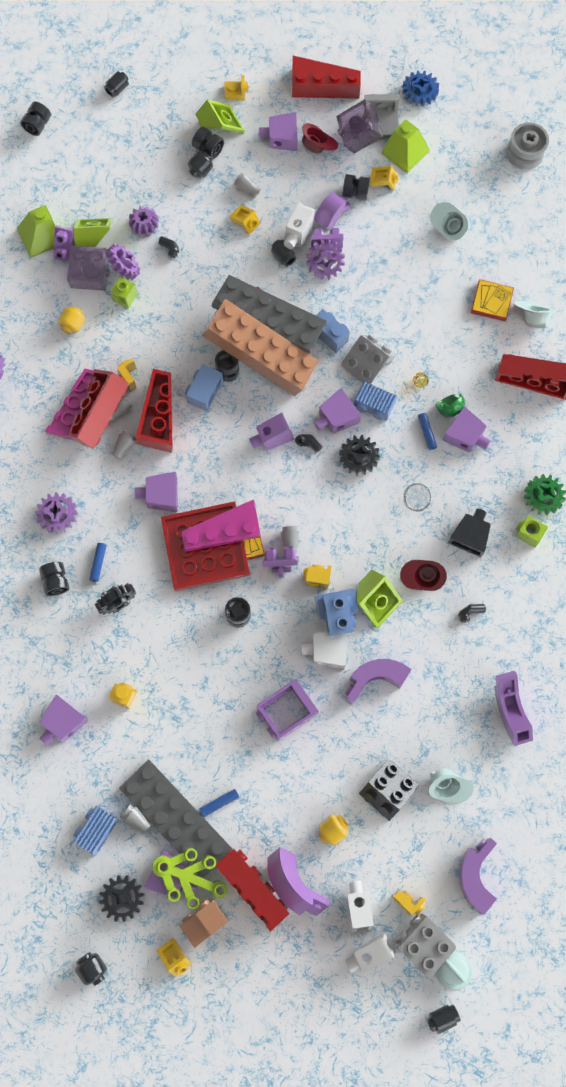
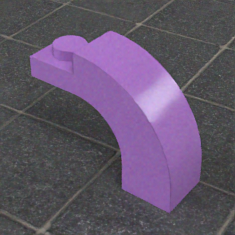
M391 659L369 661L361 665L351 675L349 680L355 686L351 684L345 693L348 696L346 702L353 705L363 687L373 680H385L400 689L412 669L401 662Z
M515 670L496 675L495 696L509 738L514 746L533 741L532 725L524 712L520 700L518 675Z
M483 838L476 846L477 852L472 848H468L459 868V882L462 893L467 902L480 915H485L497 900L484 887L480 879L481 864L497 845L492 838H487L486 840Z
M279 847L267 857V869L271 884L276 894L288 908L298 915L307 911L317 916L329 907L328 898L310 890L300 879L297 872L295 854Z

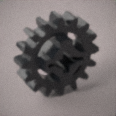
M353 435L352 441L347 438L346 444L342 443L341 448L343 450L339 452V455L342 456L339 461L345 462L343 469L348 467V473L355 471L356 476H358L359 472L366 475V470L372 472V466L377 467V461L380 459V455H378L380 449L375 448L376 442L370 443V437L365 440L363 435L360 436V439Z
M129 583L121 584L120 586L118 584L114 585L101 594V599L96 600L95 607L99 614L117 613L131 603L130 600L135 598L134 595L137 594L136 590Z
M117 875V881L110 878V885L103 884L106 890L105 892H99V895L103 896V900L98 902L105 906L101 909L102 912L108 911L107 918L114 916V921L118 922L121 917L122 921L126 922L127 916L131 919L135 918L134 911L137 913L141 912L138 905H144L140 897L145 896V893H139L142 885H135L137 879L134 878L130 882L129 875H126L124 880H122L121 875ZM118 884H127L121 890L114 887ZM133 890L135 893V903L134 901H132L131 893ZM125 893L124 898L128 903H118L119 897L116 894L122 895ZM109 895L112 897V905H111V906L109 905V902H108V896H109ZM121 907H126L127 909H129V911L125 913L117 912Z

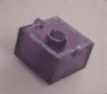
M366 99L336 116L339 126L337 131L342 137L343 145L354 154L383 138L376 108Z
M70 247L67 274L70 288L106 291L107 279L110 277L109 262L105 256L107 248Z

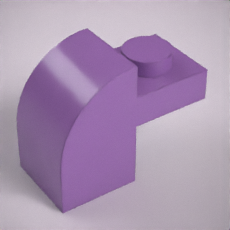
M331 192L319 206L314 216V221L329 229L335 226L340 214L348 211L351 204L347 202L345 197Z

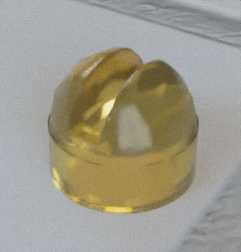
M418 372L414 375L413 382L416 387L423 388L428 384L429 379L425 373Z

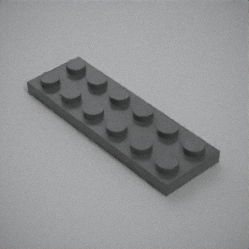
M228 275L212 302V308L218 309L220 304L227 299L309 354L327 323L326 320L231 275Z
M149 759L119 787L179 854L183 853L187 848H193L197 851L198 855L194 861L186 860L189 865L203 860L207 855L214 857L217 864L233 849ZM193 851L188 852V858H192L194 856ZM211 858L206 861L207 866L212 864ZM205 868L197 873L201 878H204L212 869Z

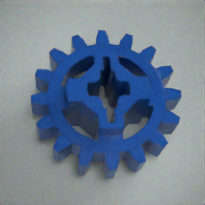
M417 70L416 74L411 72L410 77L406 76L405 81H403L402 94H405L404 99H410V104L416 102V106L421 103L424 107L426 102L430 105L432 100H436V96L439 93V83L436 82L437 78H431L432 73L426 75V71H423L422 74L419 70Z

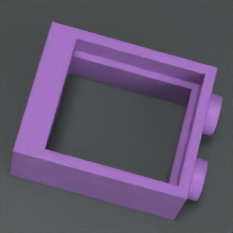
M294 679L256 705L258 711L255 712L261 722L265 721L268 724L269 728L267 731L273 739L277 738L278 741L319 713L297 679ZM292 690L308 714L280 733L264 709Z

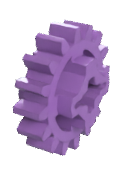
M322 239L320 245L315 242V248H309L311 254L306 255V258L310 259L306 261V265L310 266L309 272L315 271L314 277L319 274L321 275V280H323L324 276H327L329 280L332 274L337 277L336 271L342 272L341 266L345 265V261L341 260L345 258V254H340L342 247L337 248V242L332 245L330 239L327 243H324ZM320 250L321 252L319 253V255L315 256V254ZM323 257H327L328 262H325Z
M113 244L106 250L105 256L108 258L107 261L112 264L111 268L113 271L120 273L122 278L125 277L127 280H133L140 274L139 271L141 269L137 266L139 263L134 260L135 256L130 251L125 250V247L121 248L119 244Z
M55 492L54 497L47 494L48 499L41 498L43 503L36 505L40 509L35 511L36 516H39L36 520L38 523H41L42 529L47 527L48 533L54 530L58 534L60 529L65 533V527L72 528L70 523L77 521L74 517L78 515L77 510H74L77 506L75 503H72L71 497L66 499L64 493L61 497H59L57 492ZM61 503L66 504L68 508L62 507ZM45 518L51 519L52 524L47 522Z

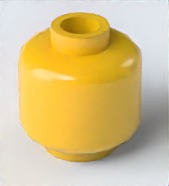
M74 306L64 308L58 318L61 330L67 334L79 332L85 321L83 312Z
M331 814L319 824L320 833L318 836L324 844L329 843L336 846L348 836L349 825L341 815Z

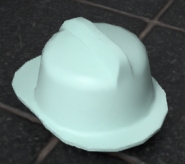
M442 202L432 209L430 215L431 224L444 237L449 240H458L466 234L469 226L468 219L454 205Z
M527 301L514 302L515 306L524 309L526 322L536 328H546L551 313L556 312V309L546 308Z
M440 769L436 772H430L431 778L428 789L431 797L457 804L468 800L472 796L474 791L472 783L463 777L457 776L452 770Z
M455 949L434 975L447 988L459 990L468 985L471 980L472 970L467 959Z

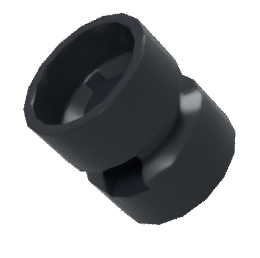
M34 101L21 119L20 124L29 134L39 136L52 114L45 105Z
M202 126L194 134L192 146L200 152H206L212 159H215L223 149L224 139Z
M346 174L342 196L351 199L355 196L358 200L366 201L370 177L360 176L356 178V175Z
M224 350L218 352L215 356L216 370L222 372L223 381L230 382L235 380L240 371L239 360Z
M51 562L39 568L41 580L45 581L43 588L46 596H56L69 591L68 580L63 577L66 574L63 562Z
M235 597L227 602L225 605L227 622L236 628L244 627L249 623L251 610L249 603L245 599Z

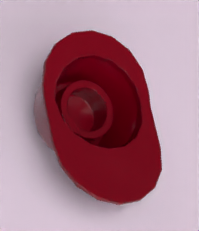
M306 123L302 126V144L309 151L321 153L323 150L334 151L339 147L334 138L323 132L316 125Z
M411 560L401 568L400 579L403 585L409 589L436 591L445 584L447 572L438 562Z

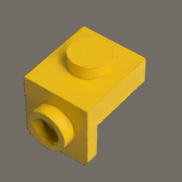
M133 359L125 360L117 367L119 376L129 383L128 389L130 392L137 388L135 380L130 375V372L136 369Z

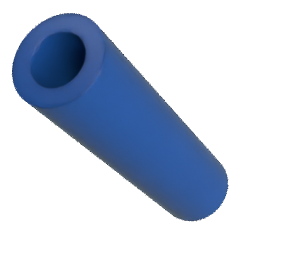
M421 413L418 415V419L428 450H434L437 448V444L427 413Z
M97 543L89 580L93 582L99 581L107 546L104 543Z
M233 789L199 809L203 817L240 797L236 789Z

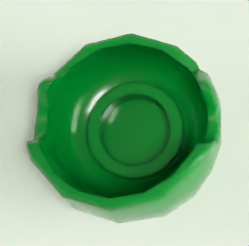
M452 394L438 401L435 406L442 416L454 417L465 407L464 397L459 394L460 397L458 398L455 394Z

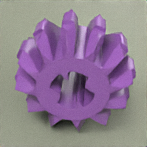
M139 206V210L133 208V213L129 214V226L134 234L138 233L140 237L142 234L148 237L149 232L154 234L155 229L159 226L158 215L155 214L154 209L149 210L148 206L144 209Z

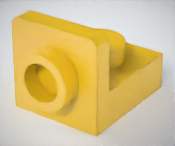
M241 75V81H224L225 100H245V93L248 92V82H245L244 75Z
M392 165L372 168L370 177L372 187L388 185L391 190H395L396 183H398V174Z
M240 205L229 216L232 222L243 226L245 232L249 235L260 225L255 210Z
M396 891L392 896L409 915L414 913L418 915L425 908L423 903L426 899L424 897H420L413 904V898L406 891Z
M174 937L156 950L165 967L174 977L184 974L188 967L192 965Z

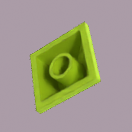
M207 99L195 114L201 127L204 126L211 130L241 134L245 132L230 105Z
M405 119L393 131L381 154L408 174L430 152V149L420 130Z
M46 205L29 211L18 225L17 230L30 258L54 248L55 223Z
M112 218L77 220L73 228L76 250L81 249L82 252H88L94 249L110 230L113 222Z
M371 569L358 584L357 604L372 624L379 628L403 600L386 576Z

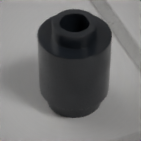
M117 71L105 82L104 89L111 97L118 96L129 85V78L124 72Z
M277 240L272 244L271 252L281 265L288 267L296 260L295 252L284 246L285 240Z
M453 1004L450 1006L445 1005L430 1012L429 1019H427L431 1031H436L437 1034L457 1026V1023L461 1021L459 1013Z

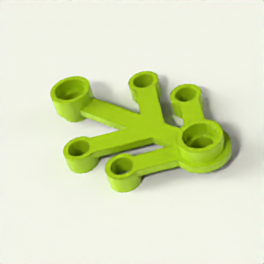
M187 848L183 853L172 858L165 855L158 856L153 861L152 870L155 875L163 878L167 889V898L170 901L176 902L181 896L180 891L174 887L171 875L179 878L186 897V906L191 910L197 909L199 899L194 896L190 883L209 890L211 895L218 899L223 898L227 894L228 889L224 882L220 880L211 882L194 875V873L205 868L213 869L216 865L214 857L207 855L203 860L180 869L175 866L185 860L194 861L197 858L198 854L195 849ZM189 851L194 852V856L192 858H188L187 856ZM211 858L212 864L207 866L206 861ZM162 863L167 865L165 870H160ZM219 886H222L223 891L220 894H217V888ZM176 891L177 896L172 899L170 897L171 892ZM191 899L196 900L194 906L189 905Z

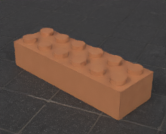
M227 299L220 304L202 334L204 338L293 396H296L304 389L318 363L317 359Z

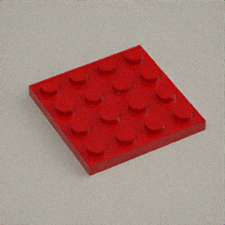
M235 501L161 517L174 591L250 576L244 541L187 552L184 550L181 531L237 507Z

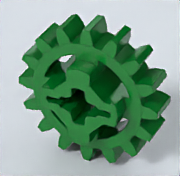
M542 474L540 479L535 476L533 481L530 480L527 484L528 486L524 489L526 492L524 499H529L526 505H532L531 511L537 509L539 515L542 511L545 512V515H548L550 510L553 514L556 513L557 508L560 509L563 506L562 503L566 500L563 497L566 491L561 490L564 484H558V478L552 480V475L545 478V475Z

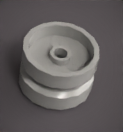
M531 122L522 123L515 127L507 147L509 161L515 167L527 170L541 164L549 145L547 131L541 125Z

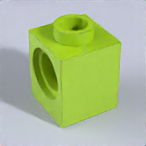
M120 276L110 290L113 301L128 309L138 295L135 284Z
M527 516L525 521L521 519L517 525L516 530H518V533L515 537L536 548L548 526ZM526 528L533 529L534 534L528 533Z

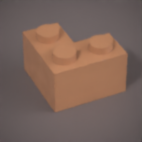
M209 899L204 901L197 907L199 912L195 915L191 912L182 919L184 924L180 928L194 948L230 921L215 900L211 902Z

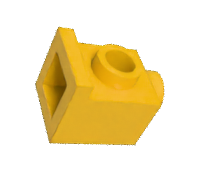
M312 565V567L304 568L302 579L306 580L305 586L328 589L332 566L328 565L327 569H324L321 565Z
M122 682L119 684L115 683L108 698L111 702L130 709L137 690Z

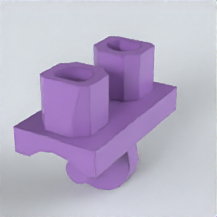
M59 225L55 226L54 259L61 261L72 260L74 229L63 228Z
M321 228L313 230V235H311L312 248H315V242L320 245L322 239L324 243H327L330 239L332 245L337 242V248H343L344 236L340 233L339 228L330 229V234L323 235Z
M294 546L283 548L284 557H277V549L275 547L266 548L265 558L262 561L263 567H272V573H279V577L284 578V573L291 572V566L298 565L299 556H296Z

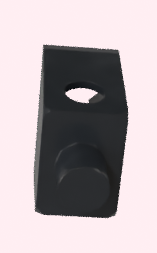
M477 508L473 516L465 514L451 535L448 544L482 557L486 550L491 527L490 523L484 521L487 514L486 511Z

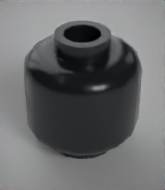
M204 151L195 152L187 163L190 168L189 173L195 178L198 176L205 178L213 168L211 156Z
M88 952L76 961L75 972L84 985L87 986L93 983L96 986L105 979L103 974L107 971V967L99 954Z

